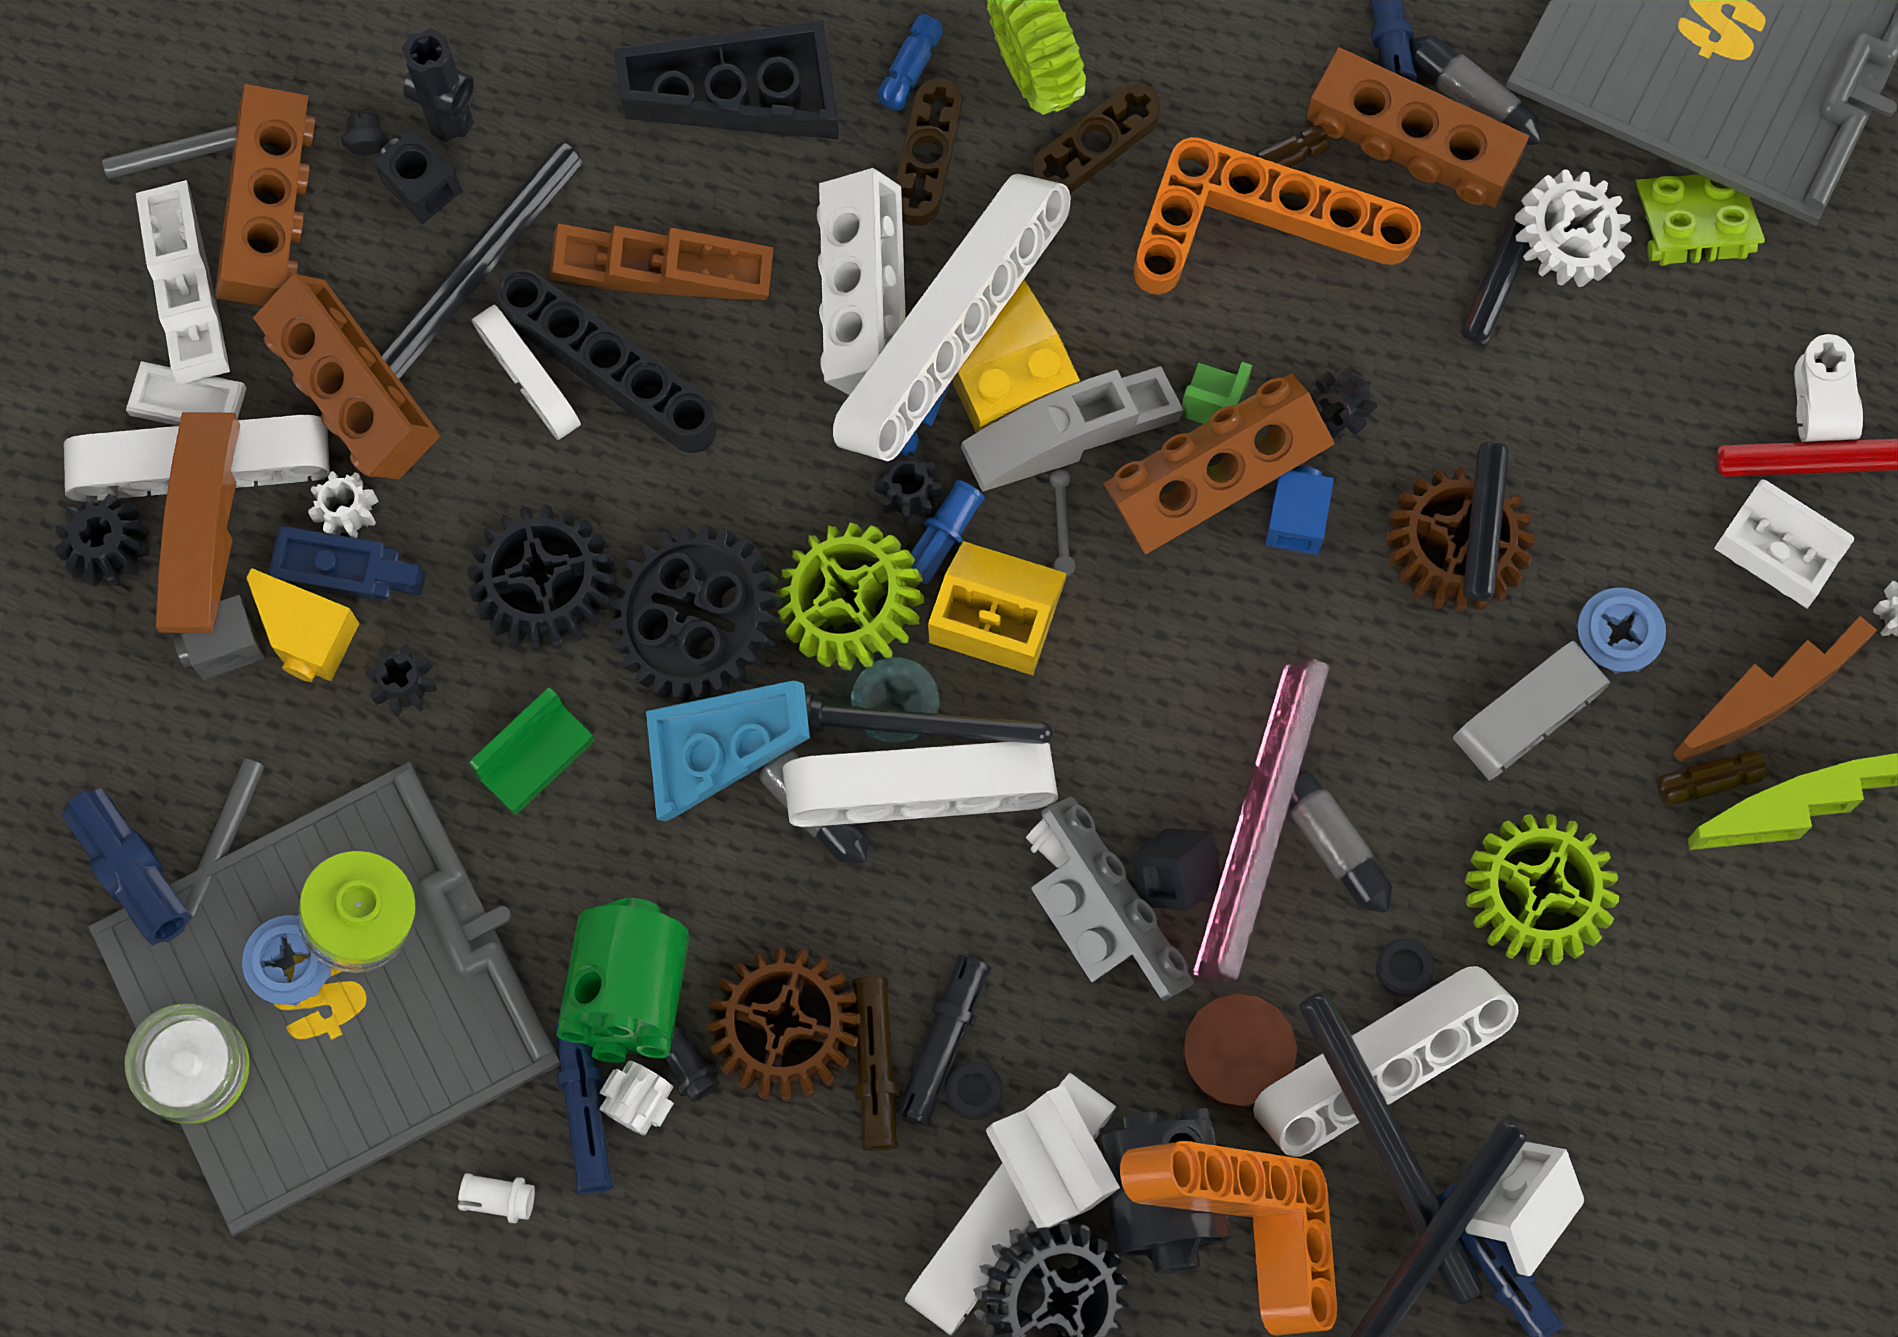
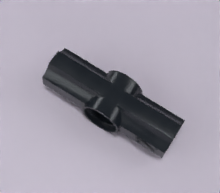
M431 28L422 33H411L401 48L409 71L404 83V96L422 106L433 136L446 142L458 136L465 137L474 123L468 104L473 92L474 78L456 68L444 34Z

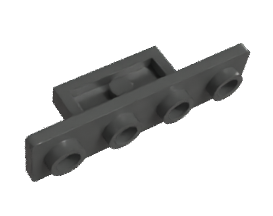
M1073 797L1066 798L1044 809L1041 812L1044 820L1070 860L1031 887V890L1090 981H1096L1134 956L1163 1001L1169 1000L1192 986L1194 981L1188 973L1186 960L1176 948L1170 946L1157 926V918L1148 903L1138 897L1127 880L1122 862L1115 854L1109 852L1095 831V823L1090 813L1084 807L1078 805Z

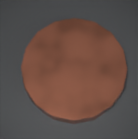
M1243 994L1216 998L1199 1010L1186 1031L1183 1048V1058L1187 1074L1196 1088L1198 1087L1203 1094L1218 1105L1238 1109L1254 1107L1255 1101L1262 1091L1292 1073L1295 1068L1297 1053L1292 1026L1280 1010L1260 997Z

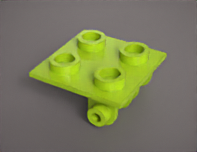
M1700 174L1674 177L1662 176L1659 178L1636 180V187L1654 240H1649L1647 245L1650 262L1659 261L1660 266L1684 263L1687 260L1689 249L1691 262L1699 263L1702 248H1705L1706 260L1708 262L1715 261L1716 256L1718 260L1731 258L1746 259L1748 253L1757 252L1758 243H1764L1765 241L1750 197Z

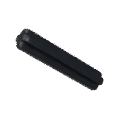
M1521 200L1515 206L1461 330V334L1465 339L1476 344L1483 345L1488 342L1522 265L1523 256L1530 246L1529 242L1516 241V235L1526 227V225L1520 224L1515 220V215L1525 207Z
M1484 442L1481 443L1477 451L1463 589L1464 596L1470 600L1490 601L1495 593L1509 454L1508 447L1502 443Z

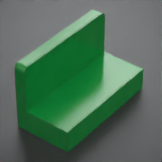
M549 687L469 762V765L477 779L516 816L585 751L595 739L562 705L558 694Z

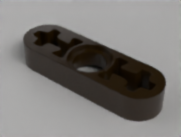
M944 79L927 81L916 93L895 183L901 186L902 221L913 226L928 224L939 213L962 115L961 93L953 83ZM936 97L946 98L947 107H943L941 110L939 128L930 126V104H934ZM923 142H933L942 149L943 154L938 161L924 164L915 159L913 151L916 146ZM916 176L925 178L924 197L927 201L921 202L919 209L910 208L909 199L906 198L914 195L917 183Z
M1142 84L1128 85L1119 90L1036 155L1033 162V177L1064 184L1071 194L1155 129L1160 114V100L1155 91ZM1128 103L1135 107L1145 104V118L1142 119L1137 114L1130 116L1123 122L1122 133L1125 135H1121L1117 123L1127 115ZM1101 131L1109 136L1111 145L1105 151L1095 153L1087 150L1081 140L1088 132ZM1068 147H1072L1076 158L1066 166L1065 179L1061 180L1056 175L1048 179L1046 177L1047 165L1051 163L1056 168L1064 165L1070 160V149Z

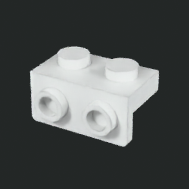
M1760 480L1714 549L1808 609L1838 562L1853 543L1854 537L1766 480Z

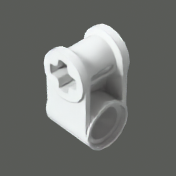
M1826 334L1818 336L1810 342L1805 353L1798 359L1794 369L1797 395V423H1803V427H1798L1799 438L1802 442L1857 440L1862 433L1863 409L1857 389L1852 347L1845 339L1837 335ZM1816 359H1821L1822 363H1815ZM1826 368L1833 369L1831 372H1826Z

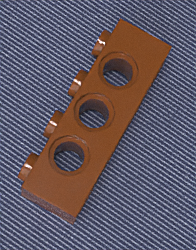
M1338 47L1311 97L1306 119L1312 122L1313 125H1320L1327 137L1338 139L1342 136L1361 145V149L1374 159L1380 161L1391 159L1408 167L1409 172L1423 182L1435 183L1438 181L1455 189L1457 195L1470 204L1483 205L1485 203L1493 208H1496L1522 158L1529 139V135L1340 47ZM1363 105L1370 106L1374 108L1378 112V114L1371 116L1364 115L1360 113L1356 109V107ZM1417 128L1424 132L1426 136L1414 138L1407 135L1403 129ZM1451 151H1467L1472 155L1473 159L1460 160Z
M249 84L244 85L238 108L214 295L216 299L264 306L293 273L297 274L298 261L288 259L290 243L299 244L303 226L304 213L294 210L296 194L305 195L309 176V164L300 163L302 146L311 147L315 127V116L306 115L308 95ZM264 143H274L280 146L285 154L279 156L270 155L262 149L261 145ZM258 191L271 192L278 198L279 202L276 204H265L258 200L254 193ZM253 239L264 240L271 245L273 251L270 253H259L250 247L248 241Z
M293 273L253 317L265 334L264 342L274 354L283 358L294 373L292 376L294 384L300 391L313 399L322 412V422L332 433L343 440L351 451L350 460L363 474L369 477L400 480L441 437L325 280Z
M1290 373L1284 378H1274L1267 381L1257 390L1255 395L1236 406L1231 405L1221 408L1210 417L1207 423L1190 433H1182L1170 438L1164 443L1161 450L1144 460L1133 461L1122 466L1113 478L1103 484L1130 533L1146 555L1323 452L1335 443L1309 392ZM1272 424V428L1266 436L1255 439L1257 432L1261 428ZM1225 452L1223 459L1218 464L1207 467L1208 462L1213 456ZM1178 480L1176 487L1172 491L1160 494L1164 485Z

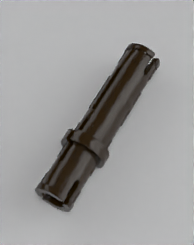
M864 976L852 980L857 999L855 1013L860 1015V1024L856 1026L859 1084L854 1086V1096L861 1103L862 1149L864 1151H886L898 1148L894 1099L900 1095L899 1083L893 1082L887 992L888 979L883 976Z

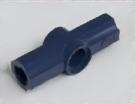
M99 788L95 791H84L69 801L67 810L61 816L91 858L88 864L98 880L117 903L121 902L141 935L153 946L160 942H169L185 931V926L192 916L161 873L165 869L142 836L136 830H131L125 821V817L120 813L110 796L102 788Z

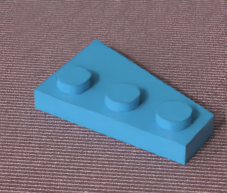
M793 680L646 711L657 820L668 821L809 739L804 684Z

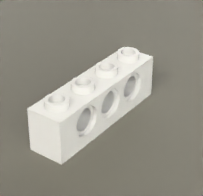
M874 168L819 183L820 205L817 208V220L821 233V254L818 258V267L822 276V303L819 308V315L823 325L824 350L821 355V369L824 374V382L848 395L852 393L905 320L901 186Z

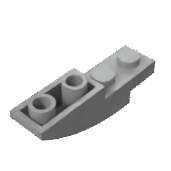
M1161 366L1121 378L1118 370H1114L1059 390L1008 414L964 440L961 444V449L983 492L1079 462L1084 450L1180 420L1183 408Z

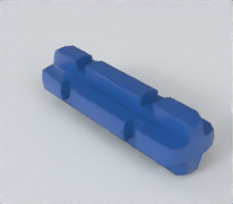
M921 14L916 18L910 30L912 32L911 36L906 37L889 69L890 76L885 77L878 90V101L883 106L889 107L892 110L899 111L904 108L911 95L909 93L910 88L915 87L932 55L930 53L931 48L936 47L942 36V23L926 14Z

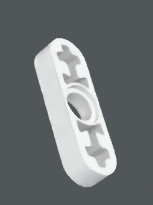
M492 305L474 317L472 323L477 332L514 383L519 382L523 389L520 391L553 436L560 440L581 426L577 415L566 398L496 305Z

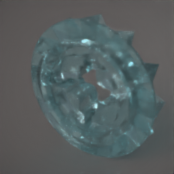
M886 658L873 663L872 668L867 667L859 675L852 690L851 704L854 707L880 709V705L887 701L885 683L888 682L891 689H895L899 696L911 695V699L904 703L905 711L937 713L939 709V692L933 677L920 664L905 658ZM864 730L870 738L885 741L889 745L905 741L914 742L921 735Z

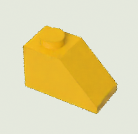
M251 568L247 581L270 644L282 662H284L282 669L308 682H312L315 675L332 681L359 626V622L351 609Z

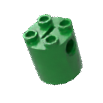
M622 898L584 910L578 916L556 1032L557 1037L564 1041L583 1043L592 1047V1057L608 1063H622L625 1061L626 1054H642L652 1058L668 1057L671 1050L690 939L688 929L679 921L660 913V908L656 904L639 898Z

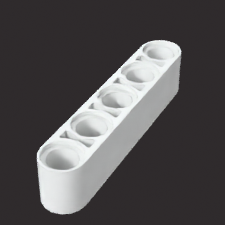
M293 415L239 420L240 430L231 466V472L237 482L236 488L254 486V481H258V486L304 482L308 481V476H311L312 481L322 480L329 476L328 428L322 422L321 417ZM179 426L86 434L66 439L64 441L65 496L75 501L85 502L86 495L97 496L98 501L104 500L108 493L116 496L118 499L147 496V491H151V496L167 494Z
M998 742L809 756L791 760L782 767L789 822L794 826L800 827L1031 810L1048 806L1058 800L1049 743Z
M1478 966L1467 967L1354 1034L1352 1038L1386 1103L1389 1105L1505 1034L1511 1029L1517 1019L1518 1004L1484 969ZM1323 1054L1268 1086L1260 1093L1253 1108L1256 1120L1286 1155L1292 1157L1303 1156L1312 1152L1359 1123Z
M1069 1073L1058 1087L1065 1085L1095 1140L1099 1135V1129L1107 1124L1117 1106ZM1003 1163L919 1276L904 1300L949 1335L954 1334L964 1321L965 1313L968 1315L980 1299L975 1296L973 1289L988 1284L989 1277L981 1273L979 1266L984 1264L994 1266L998 1261L991 1245L1001 1244L1009 1248L1011 1246L1009 1230L1017 1228L1027 1234L1029 1220L1033 1221Z

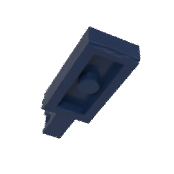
M285 526L279 527L267 574L299 588L376 601V598L389 600L392 590L421 595L426 576L422 572L420 565L399 562V551L387 549L384 543Z

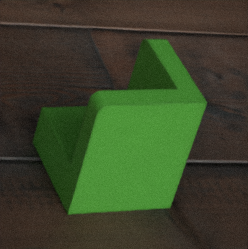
M1242 362L1238 374L1235 375L1198 363L1191 385L1187 386L1183 397L1181 417L1205 424L1221 408L1231 405L1236 406L1241 403L1248 387L1252 365Z

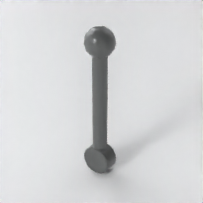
M1058 468L1052 471L1049 478L1051 485L1055 487L1059 557L1054 562V569L1067 573V578L1074 573L1076 566L1073 558L1069 556L1066 487L1069 485L1071 477L1067 470Z

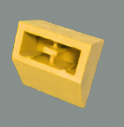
M963 541L945 574L928 623L929 643L1033 676L1067 573Z

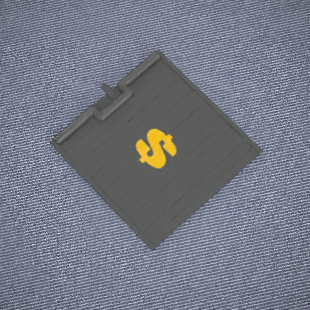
M1551 0L1513 70L1506 88L1817 226L1872 110L1884 116H1892L1897 110V104L1893 100L1880 95L1898 58V0Z
M411 762L211 863L205 878L212 877L202 902H199L194 916L191 915L192 918L186 924L185 931L171 941L160 942L152 946L141 935L125 908L88 926L140 1038L162 1016L180 1009L199 1008L212 1011L228 1020L237 1028L246 1043L250 1060L249 1075L244 1090L237 1101L227 1111L212 1120L196 1124L180 1123L233 1236L561 1065L560 1059L495 931L496 928L510 921L511 912L507 907L500 906L486 913ZM364 851L380 855L393 862L402 870L414 892L415 916L405 941L392 954L367 964H348L332 959V977L328 978L319 989L318 996L309 997L299 1002L297 1006L272 1004L259 997L250 988L242 968L243 951L248 939L259 926L270 919L285 915L300 916L299 904L304 884L311 872L320 863L340 853ZM203 868L170 884L183 905ZM286 939L284 958L275 961V964L266 966L282 968L287 973L288 978L291 979V982H293L292 975L295 974V965L310 957L295 954Z

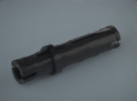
M958 955L941 1000H936L931 1012L935 1013V1017L910 1076L905 1093L895 1112L903 1118L916 1123L919 1121L921 1125L928 1127L967 1027L973 1028L977 1016L973 1015V1012L992 969L987 964L969 957V960H967L968 957L964 955Z

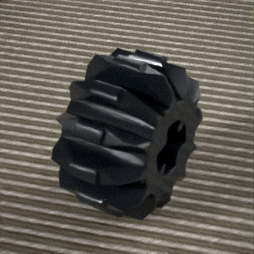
M108 493L100 505L93 496L86 495L85 509L80 512L74 507L66 506V514L72 521L70 524L55 525V533L63 540L55 546V552L61 560L67 561L65 569L73 578L84 575V580L89 586L97 587L105 575L111 585L119 586V571L125 568L128 573L138 575L139 568L132 558L149 556V548L141 540L150 534L146 523L138 520L139 512L134 505L126 503L121 506L118 498ZM107 533L103 538L104 545L97 547L100 545V536Z

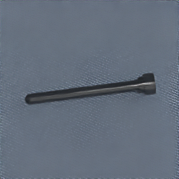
M805 691L810 736H812L814 731L822 732L825 726L1031 744H1046L1053 735L1051 726L1045 722L826 704L824 698H817L815 692Z

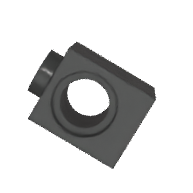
M240 595L219 601L213 633H181V635L173 637L175 648L183 667L192 666L202 680L266 659L251 611Z

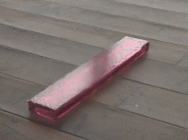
M1315 659L1284 667L1194 968V975L1212 982L1238 979L1330 667Z

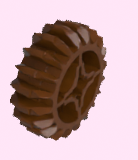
M1463 466L1456 468L1452 480H1449L1441 469L1434 472L1432 485L1421 477L1417 479L1413 485L1414 494L1403 492L1397 502L1401 510L1391 511L1388 523L1395 529L1388 531L1385 537L1386 545L1396 548L1390 553L1388 558L1390 566H1405L1398 577L1400 584H1408L1416 579L1419 583L1413 593L1415 599L1423 598L1428 590L1435 593L1433 607L1436 610L1442 608L1447 597L1454 598L1453 607L1457 614L1464 612L1468 601L1463 594L1465 575H1457L1459 568L1466 563L1474 490V481L1467 480L1466 471ZM1520 495L1504 498L1500 535L1502 541H1500L1495 593L1492 597L1498 602L1504 600L1508 593L1506 585L1514 588L1519 586L1523 579L1520 570L1528 569L1532 561V556L1525 550L1532 548L1535 536L1523 531L1529 527L1532 521L1531 516L1528 513H1515L1522 502ZM1463 504L1462 509L1455 515L1442 516L1435 514L1433 518L1425 516L1432 509L1442 505ZM1463 521H1466L1467 526L1464 534L1468 538L1465 545L1461 546L1457 557L1454 558L1453 553L1456 544L1452 541L1456 532H1459ZM1418 537L1425 539L1424 545L1432 547L1440 554L1442 560L1441 569L1434 565L1424 554ZM1471 600L1479 611L1485 609L1488 601Z
M778 947L775 952L776 964L767 965L765 955L759 951L754 953L757 970L750 973L741 962L734 966V970L741 980L738 985L728 979H722L719 982L720 990L730 997V1000L712 999L710 1001L709 1007L711 1011L725 1016V1018L708 1022L707 1030L709 1034L715 1036H726L713 1043L711 1050L714 1056H724L732 1053L721 1066L726 1076L735 1074L742 1068L744 1069L738 1081L740 1089L743 1091L748 1090L758 1078L761 1080L759 1085V1096L761 1099H769L772 1094L773 1085L780 1084L782 1099L784 1102H789L793 1097L791 1084L801 1082L803 1093L806 1097H811L815 1094L810 1080L813 1076L818 1074L823 1084L828 1087L835 1082L831 1071L826 1067L830 1062L839 1069L846 1070L850 1065L849 1059L838 1049L839 1047L849 1050L857 1049L858 1038L850 1033L843 1032V1029L856 1028L860 1024V1015L852 1012H842L855 1005L857 999L854 992H844L836 995L846 983V978L841 972L824 980L830 967L828 960L821 958L810 970L807 968L809 964V953L807 950L800 949L796 955L795 963L790 964L788 963L786 949ZM787 981V984L783 985L779 997L772 1003L745 1005L748 999L759 989L772 983ZM804 985L816 991L826 1002L831 1012L830 1027L818 1024L817 1019L810 1018L801 1011V995ZM790 1004L794 1024L800 1022L801 1027L787 1028L784 1036H780L778 1043L774 1024L768 1025L767 1021L771 1022L772 1019L781 1020L784 1012L788 1011ZM738 1021L750 1024L751 1028L759 1030L767 1036L765 1047L767 1054L764 1064L752 1058L741 1046L738 1038ZM816 1042L823 1044L821 1049L807 1061L795 1066L781 1067L789 1050L800 1043L815 1045Z

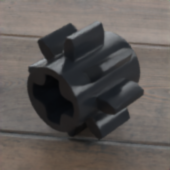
M1348 367L1337 379L1332 373L1326 371L1315 381L1318 389H1315L1310 396L1332 438H1336L1346 426L1351 433L1356 435L1367 425L1365 417H1368L1377 408V403L1370 400L1369 387L1371 382L1369 380L1363 381L1358 376L1352 375V370Z
M406 644L403 645L400 653L388 655L384 650H380L379 656L381 661L377 669H368L365 672L369 681L380 685L369 694L376 705L382 704L389 699L390 710L396 717H399L402 707L413 705L420 712L424 710L420 700L425 691L434 692L437 690V686L432 679L423 677L433 667L428 657H421L414 662L412 651ZM401 672L409 680V683L402 688L393 680V677Z

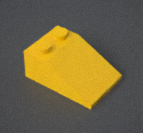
M1023 280L953 377L952 382L977 433L1008 414L1052 393L1080 383V380L1057 331L1026 281Z

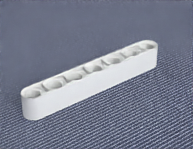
M1014 174L1006 181L841 406L833 425V437L838 447L885 461L894 459L900 453L1064 224L1070 209L1071 199L1066 185L1022 174Z

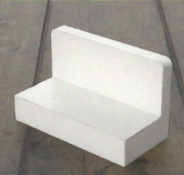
M1065 1085L1047 1091L1025 1110L996 1121L986 1129L988 1137L1037 1228H1050L1064 1220L1084 1213L1120 1188Z
M1525 1142L1465 1228L1467 1234L1506 1242L1518 1274L1525 1276L1533 1274L1583 1205L1584 1197L1567 1150Z

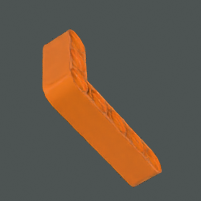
M1191 137L1179 142L1170 155L1137 251L1133 275L1138 286L1150 294L1159 295L1172 290L1180 280L1205 206L1334 249L1390 265L1401 263L1409 257L1420 236L1421 225L1414 211L1404 205L1202 138ZM1186 160H1195L1201 163L1205 173L1198 177H1189L1179 169V164ZM1238 176H1246L1251 179L1256 190L1248 194L1238 193L1232 189L1229 180ZM1286 193L1297 194L1304 200L1306 207L1298 211L1289 210L1282 205L1279 197ZM1169 208H1179L1187 214L1189 221L1180 226L1171 225L1164 220L1162 212ZM1339 209L1346 210L1352 214L1356 224L1348 228L1340 227L1332 221L1330 213ZM1387 226L1396 227L1404 233L1406 242L1398 245L1391 244L1383 238L1380 229ZM1153 256H1161L1171 263L1173 269L1167 274H1154L1146 267L1145 261Z
M1188 1141L1134 1148L1126 1151L1120 1164V1177L1124 1191L1131 1201L1139 1204L1253 1218L1260 1313L1264 1326L1270 1334L1282 1336L1326 1331L1333 1327L1337 1317V1298L1328 1190L1324 1173L1316 1162L1307 1159Z

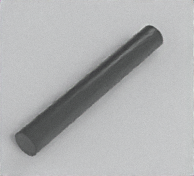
M236 125L102 159L105 174L108 179L233 148Z
M244 758L197 868V870L201 868L203 870L197 882L192 886L184 904L190 915L194 916L198 904L202 902L212 876L205 878L210 864L229 853L265 768L264 765L256 761Z

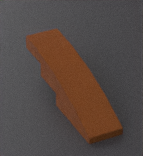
M558 223L554 231L548 280L627 292L766 300L769 297L774 247L676 228H670L667 235L614 225L611 233Z
M182 412L163 522L156 628L159 633H213L233 542L227 530V524L237 483L231 472L240 430V423L235 413Z
M1859 616L1825 654L1807 640L1773 678L1754 664L1688 735L1674 752L1673 756L1680 762L1731 743L1782 715L1823 685L1867 643L1877 629Z

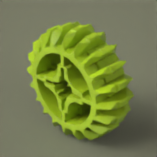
M987 0V10L991 17L989 22L994 30V39L998 43L1001 56L1014 81L1020 89L1023 98L1028 100L1030 107L1044 115L1051 111L1058 112L1071 106L1070 104L1074 101L1081 99V96L1085 93L1086 76L1083 71L1084 63L1079 55V46L1074 39L1073 29L1069 26L1066 13L1062 11L1058 0Z
M850 522L844 536L835 526L828 525L827 540L821 542L816 536L809 535L808 542L812 549L806 555L802 551L792 550V557L798 563L797 568L781 569V576L791 585L776 590L777 595L783 599V603L787 604L777 611L779 619L784 624L789 625L786 629L787 637L793 643L800 642L799 650L807 658L817 655L818 662L822 666L829 668L837 660L838 665L843 670L851 671L856 657L865 667L872 668L874 662L873 653L879 651L885 658H892L893 652L888 644L896 638L900 643H908L909 636L902 629L904 624H920V617L915 611L910 609L924 603V595L920 590L915 589L916 586L923 582V579L917 569L911 568L915 561L914 557L908 550H900L901 543L896 537L888 535L883 539V533L879 528L872 525L863 534L858 524ZM856 560L875 562L871 567L865 564L856 570L848 571L840 566ZM825 577L823 592L814 599L816 590ZM842 581L857 595L853 600L859 607V612L844 599L847 593L841 585ZM888 587L886 602L876 617V604L881 597L887 594L886 588ZM854 622L861 628L845 634L824 631L831 625L836 629L840 625Z
M1531 814L1525 815L1521 820V831L1511 821L1504 822L1500 827L1502 838L1489 833L1483 840L1487 852L1475 851L1470 860L1480 871L1468 872L1465 877V884L1480 890L1468 895L1466 905L1472 908H1485L1473 920L1475 927L1483 928L1492 923L1495 929L1487 938L1489 945H1496L1504 936L1511 941L1506 949V956L1513 959L1522 946L1528 948L1526 958L1530 965H1536L1539 962L1542 949H1545L1551 965H1558L1563 960V948L1574 959L1579 958L1584 953L1582 941L1595 946L1602 938L1597 927L1608 928L1612 924L1614 918L1604 908L1615 907L1619 902V895L1603 889L1614 885L1618 880V873L1600 870L1609 861V852L1601 851L1595 855L1591 853L1589 849L1597 840L1595 834L1590 833L1586 835L1582 841L1573 837L1578 827L1576 821H1569L1563 831L1556 830L1557 820L1554 814L1546 816L1541 829L1538 828L1537 822ZM1526 849H1545L1550 851L1545 862L1536 866L1527 865L1519 862L1516 866L1505 860L1509 856ZM1567 860L1575 867L1582 879L1585 899L1579 897L1580 890L1572 887L1565 879L1564 867ZM1551 868L1552 873L1547 881L1551 887L1547 892L1554 893H1549L1532 910L1537 897L1533 894L1537 887L1534 885L1540 879H1543ZM1498 879L1506 882L1505 888L1516 894L1520 900L1521 908L1517 919L1507 910L1501 899ZM1553 912L1565 916L1568 912L1580 918L1574 924L1559 930L1547 931L1533 928L1543 913Z

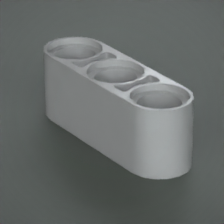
M1571 641L1467 722L1453 736V740L1490 781L1503 772L1502 766L1507 769L1545 739L1542 736L1544 733L1547 736L1584 708L1586 700L1589 703L1609 686L1610 681L1577 643Z

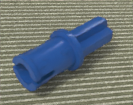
M956 480L953 489L933 518H926L924 521L926 530L911 551V555L915 559L911 568L917 569L921 573L923 584L931 582L953 546L958 547L962 544L963 539L960 535L979 505L985 500L984 495L964 481Z

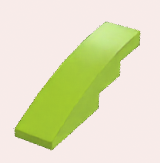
M1898 753L1852 760L1797 776L1748 797L1699 826L1688 838L1689 850L1800 839L1812 827L1810 816L1851 812L1864 800L1862 789L1898 786Z

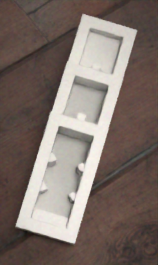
M187 180L136 193L147 268L154 282L159 319L166 333L171 371L177 385L230 372L216 298H214L213 283Z

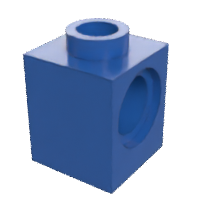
M1297 466L1278 477L1265 546L1319 555L1324 539L1334 478L1322 476V472L1307 466Z

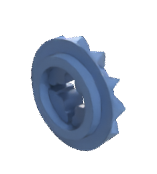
M1611 588L1594 595L1583 607L1576 625L1580 639L1579 647L1585 650L1596 666L1601 665L1612 670L1614 674L1629 671L1639 672L1657 658L1666 638V625L1660 609L1649 597L1629 588ZM1630 615L1635 617L1630 624L1632 627L1628 633L1634 641L1630 642L1622 639L1618 644L1614 643L1612 647L1609 646L1608 642L1610 641L1609 637L1612 629L1607 623L1610 621L1615 625H1619L1623 620L1626 621Z
M279 916L263 923L252 933L243 951L242 968L248 985L259 997L272 1004L297 1006L299 1002L309 997L318 996L319 989L328 978L332 977V959L317 950L309 941L302 928L300 916ZM286 939L295 954L310 957L295 965V974L292 975L293 982H291V979L288 978L287 973L282 968L266 966L275 964V961L284 958Z

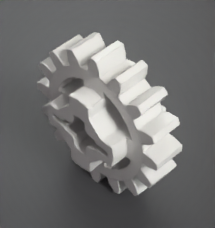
M1563 170L1554 179L1549 175L1544 177L1535 188L1523 197L1521 201L1525 207L1515 215V220L1520 224L1526 225V227L1516 235V241L1529 242L1531 249L1523 257L1526 261L1538 258L1542 262L1538 272L1542 277L1550 270H1554L1557 272V284L1564 285L1574 276L1578 287H1582L1593 278L1597 281L1604 278L1625 258L1621 249L1631 242L1632 237L1620 229L1629 223L1631 219L1629 215L1617 214L1615 208L1623 200L1620 196L1609 199L1605 195L1608 186L1606 181L1603 180L1596 187L1590 185L1589 172H1582L1573 181L1570 172ZM1579 224L1583 225L1582 228L1574 229ZM1569 227L1573 228L1568 232H1564V229H1567Z

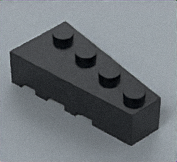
M823 20L614 48L620 98L625 119L839 139L838 117Z

